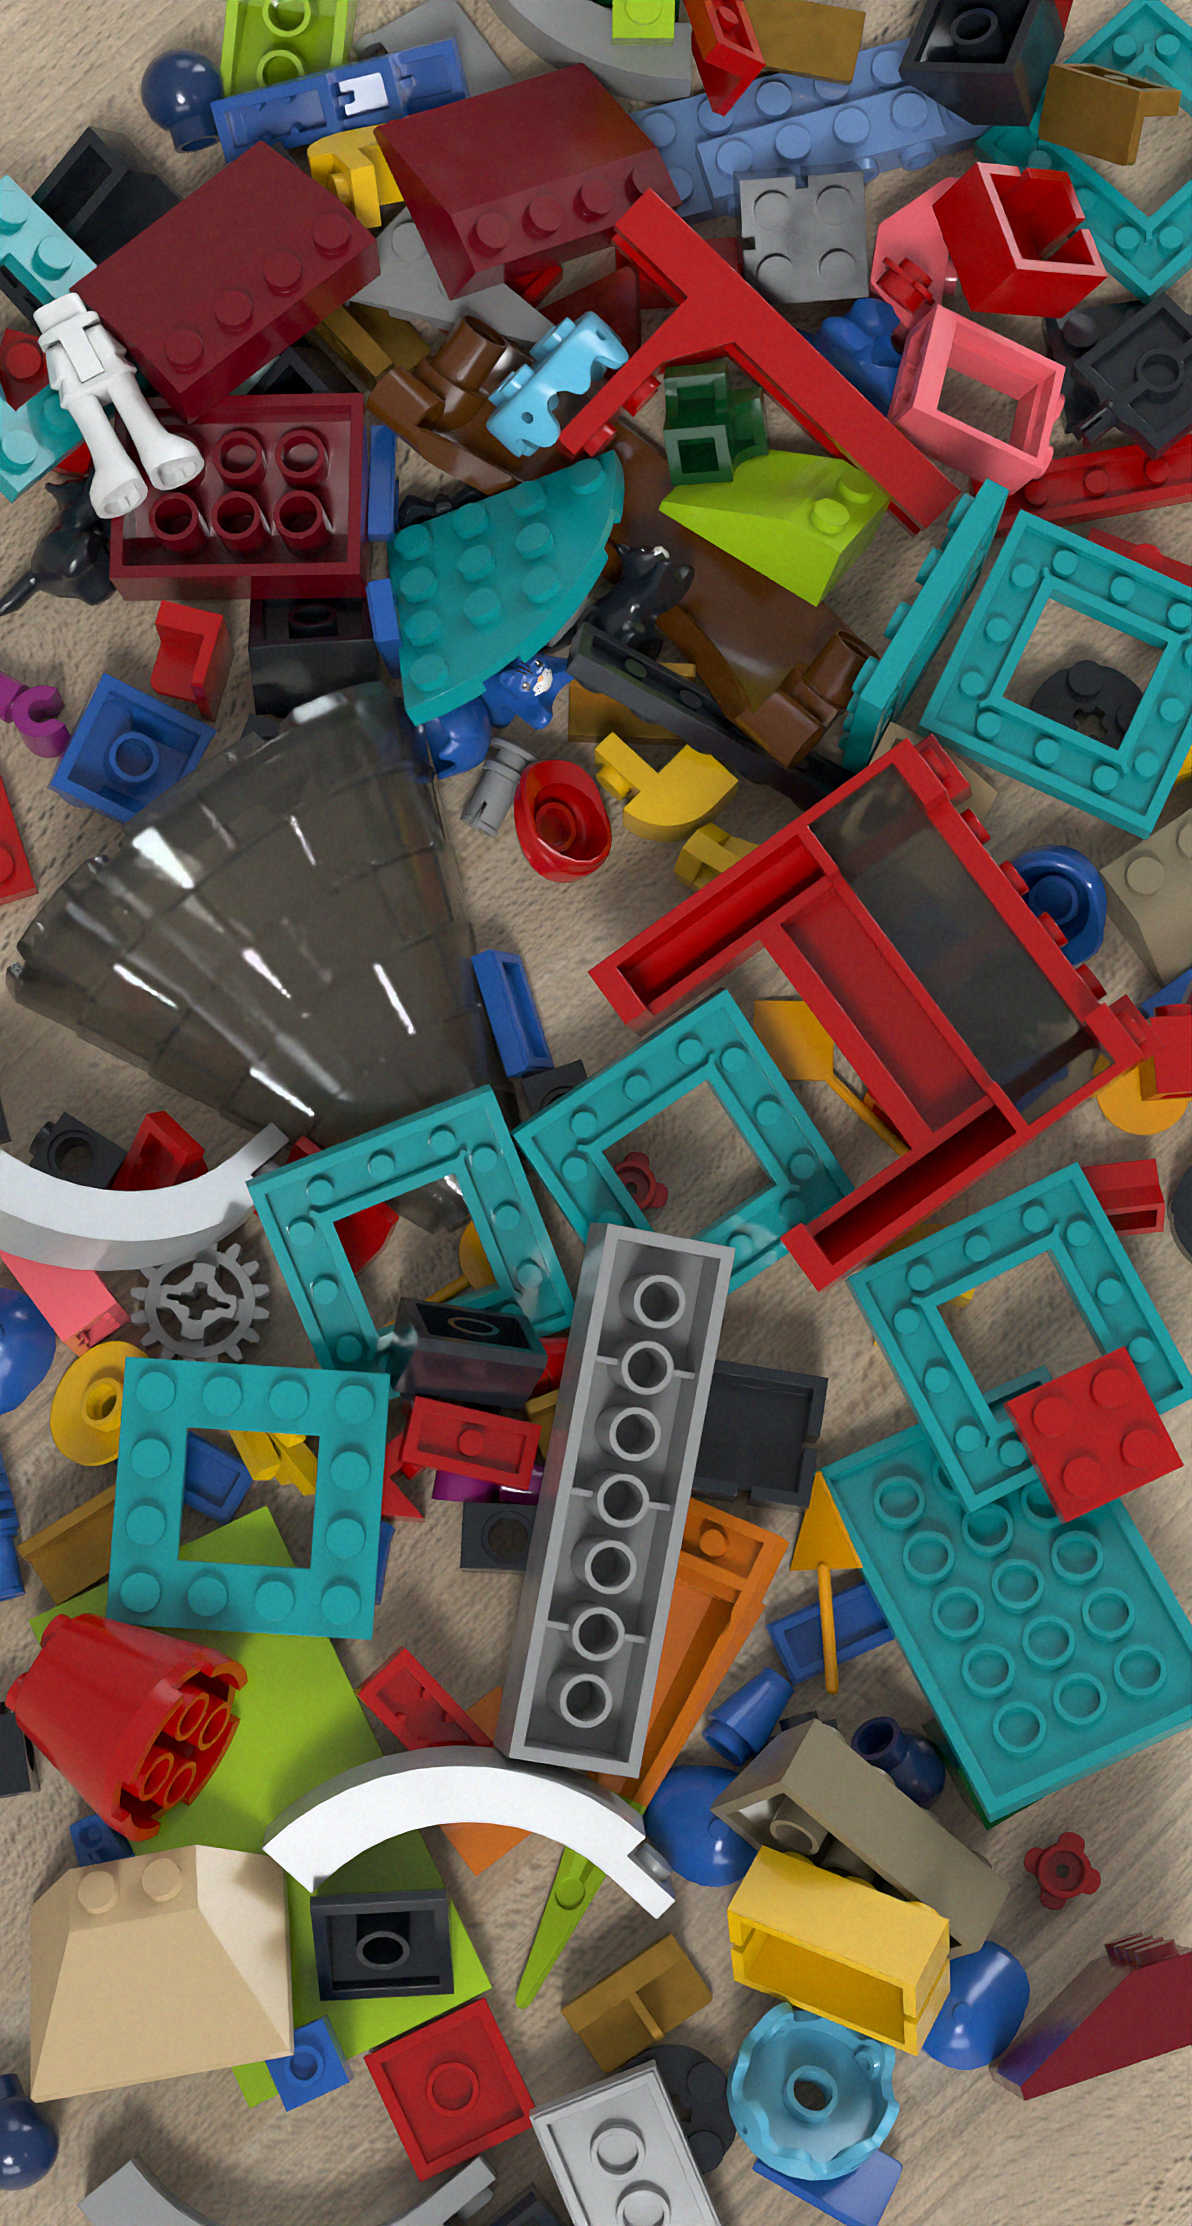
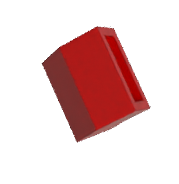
M1156 1158L1081 1167L1117 1237L1164 1231L1165 1201L1159 1185Z

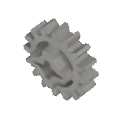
M217 1242L198 1253L162 1264L158 1269L153 1266L140 1269L150 1282L147 1288H132L130 1295L136 1301L145 1304L144 1310L137 1311L131 1315V1321L135 1326H149L151 1329L140 1340L146 1350L162 1344L164 1347L159 1359L176 1360L180 1357L184 1361L221 1363V1358L229 1355L235 1363L243 1364L245 1360L239 1347L244 1342L260 1347L263 1341L256 1331L253 1330L255 1323L271 1322L272 1318L269 1311L258 1307L257 1301L271 1296L269 1286L267 1284L253 1285L251 1282L262 1271L257 1261L255 1260L240 1266L239 1262L243 1255L242 1247L234 1243L224 1254L220 1252V1245ZM193 1266L192 1274L177 1285L167 1284L176 1273L184 1268ZM222 1268L238 1280L244 1299L223 1292L220 1287ZM201 1291H207L213 1303L222 1308L216 1307L215 1310H204L201 1320H196L192 1311L181 1303L198 1301ZM159 1312H165L167 1315L178 1317L182 1323L181 1343L167 1334L161 1323ZM226 1325L237 1326L227 1338L209 1346L211 1336Z

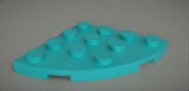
M614 450L590 459L581 460L572 466L533 481L523 482L517 487L478 502L466 504L457 510L423 523L408 526L402 531L395 533V539H392V542H386L390 580L398 598L403 647L398 648L405 711L415 727L447 714L486 692L487 690L482 682L499 672L515 658L520 659L525 664L558 633L579 608L607 563L609 557L604 547L613 524L620 523L623 514L624 473L623 466Z

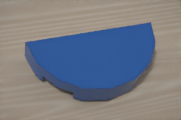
M371 425L367 534L369 542H392V539H395V530H398L399 480H395L396 451H398L397 436L385 425Z

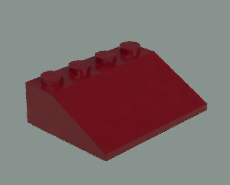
M583 63L379 125L373 130L377 143L450 301L612 247L611 240L617 234L613 230L614 224L649 187L674 211L683 204L657 147Z
M260 140L71 286L69 293H77L80 296L87 312H97L101 325L127 349L125 356L189 426L380 276L381 270L376 238L337 196Z
M364 393L227 395L189 426L163 397H145L156 418L167 432L191 441L198 448L204 459V467L194 479L169 490H160L153 486L141 462L131 435L115 407L114 431L126 453L136 465L148 490L146 499L138 507L129 513L111 518L109 579L125 601L367 597L366 586H368V582H371V542H369L367 535L369 470Z
M1142 1932L1130 1934L1105 1943L1107 1955L1091 1960L1008 2048L988 2067L992 2080L1026 2101L1192 2045V1948L1176 1945L1174 1939L1164 1941L1163 1937L1153 1938L1152 1934L1143 1936Z

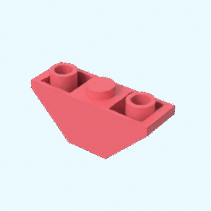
M946 177L878 225L868 285V298H878L893 306L895 314L900 319V323L891 339L902 353L908 332L937 304L942 306L943 295L954 297L958 275L952 259L948 258L949 251L944 243L932 205L959 178ZM885 257L890 258L897 265L906 257L933 280L932 284L927 288L933 295L932 298L936 301L932 307L924 302L917 312L912 315L877 286L876 282L886 271V266L882 263Z

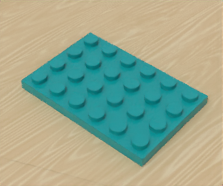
M1042 1365L986 1391L982 1395L998 1424L1009 1418L1003 1406L1004 1403L1052 1381L1053 1378L1047 1367ZM919 1423L816 1470L822 1472L863 1568L858 1569L990 1823L1192 1727V1625L1120 1497L1067 1523L1061 1524L1040 1479L1037 1478L966 1515Z

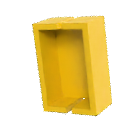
M762 1845L727 1908L729 1939L731 1943H734L731 1947L734 1981L918 2056L950 1992V1959L947 1958L950 1952L949 1919L940 1916L933 1908L917 1901L906 1903L881 1893L873 1885L861 1878L854 1876L844 1878L816 1867L808 1858L798 1853H781Z

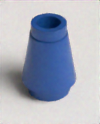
M764 1667L757 1676H754L707 1715L709 1724L701 1732L702 1737L720 1756L733 1765L742 1767L749 1758L755 1759L761 1753L787 1706L788 1700L795 1693L793 1687L776 1671L769 1667Z

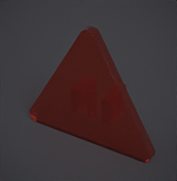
M628 264L537 310L555 326L566 317L574 323L586 312H594L621 338V344L626 349L629 359L641 347L639 270L633 264ZM607 367L603 377L609 381L620 369Z

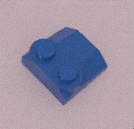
M103 673L82 709L56 763L47 788L58 793L64 801L74 807L90 809L163 843L166 840L173 816L195 769L217 730Z

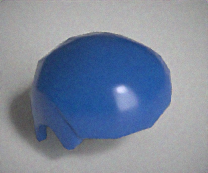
M479 696L447 714L423 723L432 762L439 780L465 773L477 767L485 760L491 744L492 727L489 711Z

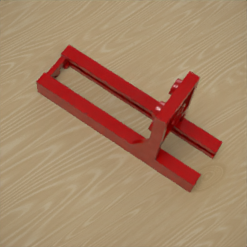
M650 187L614 224L613 230L617 234L612 238L611 244L677 309L561 431L559 438L555 442L554 449L571 465H574L582 455L586 459L598 456L616 437L615 433L618 430L612 423L625 410L634 418L659 391L658 387L662 384L656 377L665 374L666 367L696 365L728 357L757 387H762L763 393L830 458L842 459L861 470L891 500L886 512L912 538L921 530H926L961 493L930 460Z

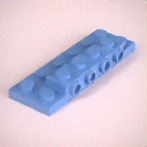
M912 37L859 51L853 82L850 85L777 73L755 79L725 116L712 112L706 93L628 114L657 147L683 203L675 212L688 225L726 215L735 218L733 171L788 167L795 175L796 187H807L801 180L800 166L855 162L864 171V184L874 180L879 173L901 167L906 171L919 170L932 164L938 157L974 148L975 142L993 127L991 125L970 124L900 78L898 69Z

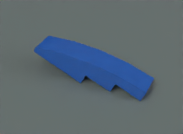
M456 37L231 95L211 101L210 106L227 164L236 160L260 140L269 146L281 141L285 149L314 143L335 133L402 119L411 114L470 98Z

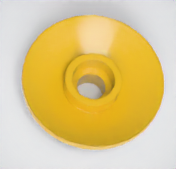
M124 1341L104 1342L87 1350L68 1368L55 1391L50 1411V1430L53 1441L66 1458L85 1466L103 1465L118 1458L125 1358H149L140 1348Z

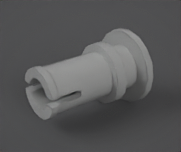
M492 736L490 745L498 751L493 760H485L482 768L487 772L465 813H462L460 820L479 832L483 830L485 835L496 838L497 831L514 801L516 786L520 781L522 771L529 764L541 759L519 743Z

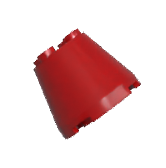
M84 1613L73 1619L65 1614H59L44 1630L40 1642L42 1650L34 1660L29 1671L21 1674L11 1685L6 1696L5 1705L15 1712L18 1727L109 1827L132 1841L140 1842L151 1839L158 1835L161 1823L157 1820L179 1801L190 1806L204 1789L226 1754L241 1720L231 1714V1708L236 1689L240 1691L248 1682L246 1670L239 1662L211 1647L92 1613Z

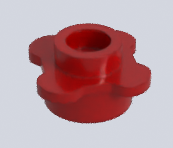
M888 257L884 258L882 263L886 266V271L876 282L877 286L912 315L917 312L924 302L932 307L936 301L932 298L933 295L927 288L932 284L933 280L906 257L899 265Z
M630 1152L625 1156L623 1162L613 1167L614 1171L624 1186L627 1184H634L637 1190L631 1197L642 1213L649 1208L659 1209L663 1207L668 1199L667 1187L663 1183L656 1182L655 1176L649 1168V1159L645 1154Z
M1074 1832L1061 1834L1057 1843L1045 1849L1033 1847L1024 1856L1023 1864L1025 1870L1034 1874L1041 1888L1039 1900L1043 1906L1051 1910L1062 1909L1067 1899L1076 1897L1081 1893L1087 1895L1095 1893L1101 1884L1100 1873L1098 1870L1091 1868L1090 1861L1083 1852L1085 1848L1084 1839ZM1061 1864L1066 1865L1068 1868V1874L1063 1878L1059 1877L1056 1873V1868Z

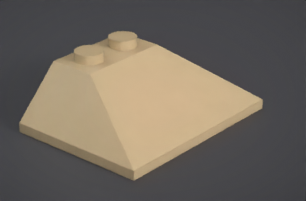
M191 1845L69 1869L31 1906L30 2099L35 2103L295 2055L287 1871L271 1856L203 1845Z

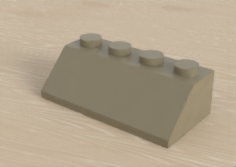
M1192 808L1098 872L1106 893L1107 915L1162 989L1192 968Z
M817 1718L779 1733L725 1788L709 1809L758 1852L762 1845L781 1853L795 1852L808 1858L816 1867L844 1878L847 1876L861 1878L873 1885L877 1891L906 1903L917 1901L930 1906L940 1916L949 1919L950 1952L947 1958L950 1960L981 1950L1012 1887L992 1870L990 1862L983 1855L964 1846L944 1828L942 1821L934 1813L915 1804L895 1786L894 1780L889 1774L880 1768L871 1766L846 1744V1740L840 1732L829 1725L821 1723Z

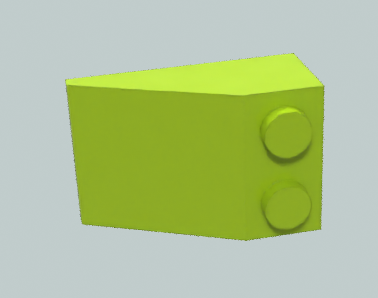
M227 0L220 73L224 83V97L349 64L358 0Z
M769 449L768 455L757 456L741 463L735 471L733 481L676 486L662 500L659 511L817 607L871 545L891 500L861 470L842 459Z

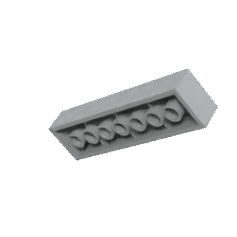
M590 1223L493 1746L508 1758L639 1778L736 1248L609 1223Z

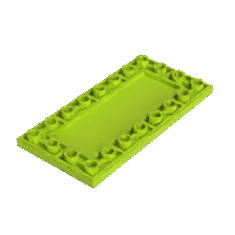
M267 1505L180 1547L179 1560L296 1567ZM109 1581L29 1619L28 1621L39 1645L44 1630L59 1614H65L72 1619L84 1613L106 1617ZM134 1625L217 1649L243 1665L248 1678V1682L240 1691L236 1689L231 1714L241 1720L232 1742L213 1776L190 1806L179 1801L157 1820L161 1823L158 1835L140 1842L128 1839L135 1856L191 1845H203L270 1856L262 1849L265 1828L290 1804L319 1784L342 1772L385 1756L360 1701L353 1692V1686L330 1637ZM419 1829L410 1830L385 1839L362 1851L340 1866L312 1893L287 1872L293 2030L328 2014L348 2060L493 1988L450 1896L454 1994L320 2001L310 1913V1897L319 1894L447 1888ZM265 2061L231 2067L249 2109L279 2094Z

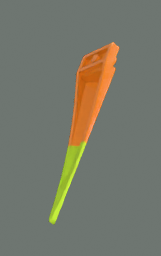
M692 1497L689 1500L639 1778L589 1770L587 1772L588 1778L615 1793L641 1815H643L765 1609L766 1605L762 1603V1600L790 1544L780 1535ZM565 1846L556 1878L515 1997L516 2007L521 2009L527 2008L533 2001L607 1876L604 1871L589 1859L568 1846Z

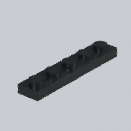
M585 621L572 639L565 672L573 676L582 687L593 693H604L627 706L640 720L648 724H659L682 737L695 751L705 755L712 754L732 765L750 782L758 785L765 784L789 797L804 812L853 777L852 772L813 750L796 767L787 770L726 718L711 692ZM851 795L822 815V817L837 824L850 805Z

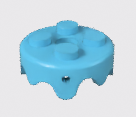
M586 312L574 323L566 317L557 326L553 325L529 351V354L536 359L532 366L529 367L525 363L516 372L512 371L488 397V400L496 406L486 422L488 431L518 458L522 454L528 457L533 455L540 446L549 447L555 444L561 434L560 424L552 413L559 404L556 392L568 391L581 395L588 390L591 381L596 382L602 378L607 371V367L620 369L629 359L626 349L621 344V338L594 312Z
M789 2002L778 2004L768 2011L749 2032L736 2051L728 2071L726 2094L729 2112L739 2136L751 2152L765 2164L790 2177L809 2181L830 2180L853 2172L867 2162L877 2151L897 2118L900 2104L894 2097L892 2087V2072L896 2061L895 2050L891 2045L809 2011H795ZM805 2081L816 2085L824 2095L825 2108L819 2111H812L801 2106L794 2095V2084Z

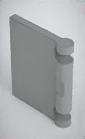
M427 0L374 33L362 36L353 45V50L359 59L364 60L371 57L379 48L385 54L456 37L470 97L516 83L456 0Z

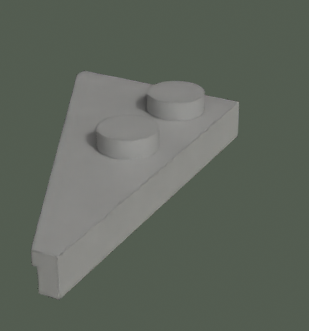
M407 206L376 238L381 275L343 304L349 306L350 301L385 309L389 311L390 317L406 321L424 320L432 327L447 331L452 330L462 314H470L490 325L504 339L516 341L519 348L529 351L554 325L504 283L450 301Z

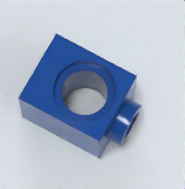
M328 2014L294 2029L295 2055L265 2060L286 2112L349 2083L355 2077Z

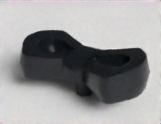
M466 483L450 497L442 493L437 494L433 498L434 501L415 495H408L399 507L398 524L400 529L403 530L408 526L420 524L457 510L466 504L486 499L488 495Z

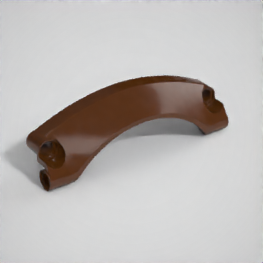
M464 313L460 316L436 354L423 357L412 374L402 366L395 367L389 371L374 387L366 403V409L422 458L489 497L517 487L523 482L533 481L572 466L554 449L555 444L549 447L540 446L533 455L528 457L522 454L518 458L488 431L486 422L496 408L488 400V397L512 371L516 372L525 363L531 367L536 360L504 339L490 325L470 314ZM568 391L556 392L559 404L552 413L559 422L561 431L589 403L590 398L584 394L578 395ZM616 419L612 423L618 429L615 433L616 437L599 455L614 450L623 466L625 485L623 514L621 522L613 524L604 547L609 558L600 574L614 586L619 581L622 573V561L615 550L618 543L629 547L643 545L650 547L662 546L669 553V559L675 563V567L687 564L695 569L694 579L683 599L672 609L659 615L656 618L655 624L679 649L689 663L696 665V672L708 687L726 718L787 770L793 769L820 742L838 716L845 713L854 694L851 691L853 684L869 656L879 661L881 658L850 629L824 600L815 607L659 511L662 500L676 487L671 484L668 459L629 427ZM582 455L577 462L586 458Z

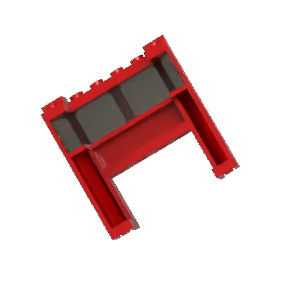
M932 733L915 746L908 737L588 971V974L624 1024L638 1036L643 1037L765 947L912 1148L910 1151L808 1225L799 1223L780 1237L787 1250L816 1290L821 1294H824L1165 1047L1127 994L1110 1006H1107L1105 1002L1100 1004L1099 1000L1105 997L1107 993L1096 976L1085 963L1077 969L1073 968L1060 950V948L1068 943V940L1046 911L1035 917L1021 898L1030 890L1013 865L1008 860H1005L997 866L983 847L985 843L991 840L984 826L969 808L961 814L955 809L972 796L971 787Z

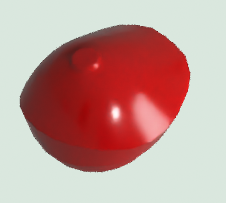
M543 759L529 764L522 771L514 795L515 829L521 852L531 868L544 878L558 883H574L595 872L610 854L612 845L610 820L593 779L582 767L570 761L559 759Z

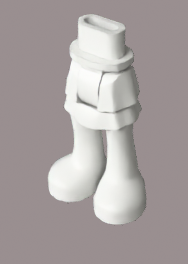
M69 293L42 306L34 313L33 317L42 333L38 343L43 352L46 353L50 387L59 391L60 406L63 409L69 410L86 441L93 459L95 474L89 496L91 504L100 518H116L129 513L146 499L148 493L142 476L126 453L102 408L107 404L113 402L137 448L146 473L155 488L160 490L174 489L194 479L204 467V459L198 448L191 441L168 433L158 421L135 378L137 368L125 358L127 349L101 325L97 312H87L80 296L77 293Z

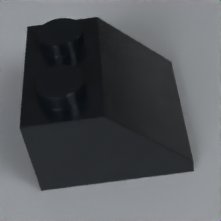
M927 0L898 69L900 78L972 125L1029 127L1047 83L1050 65L1055 63L1065 37L1055 1Z
M367 597L250 599L248 652L256 715L272 714L277 718L289 719L312 711L334 710L341 714H355L369 707H381L379 651L374 642Z
M400 1297L385 1371L387 1374H391L390 1384L393 1391L400 1392L399 1395L408 1401L413 1396L437 1401L438 1398L463 1401V1405L470 1409L497 1414L501 1412L502 1407L518 1410L523 1408L546 1368L548 1355L527 1316Z

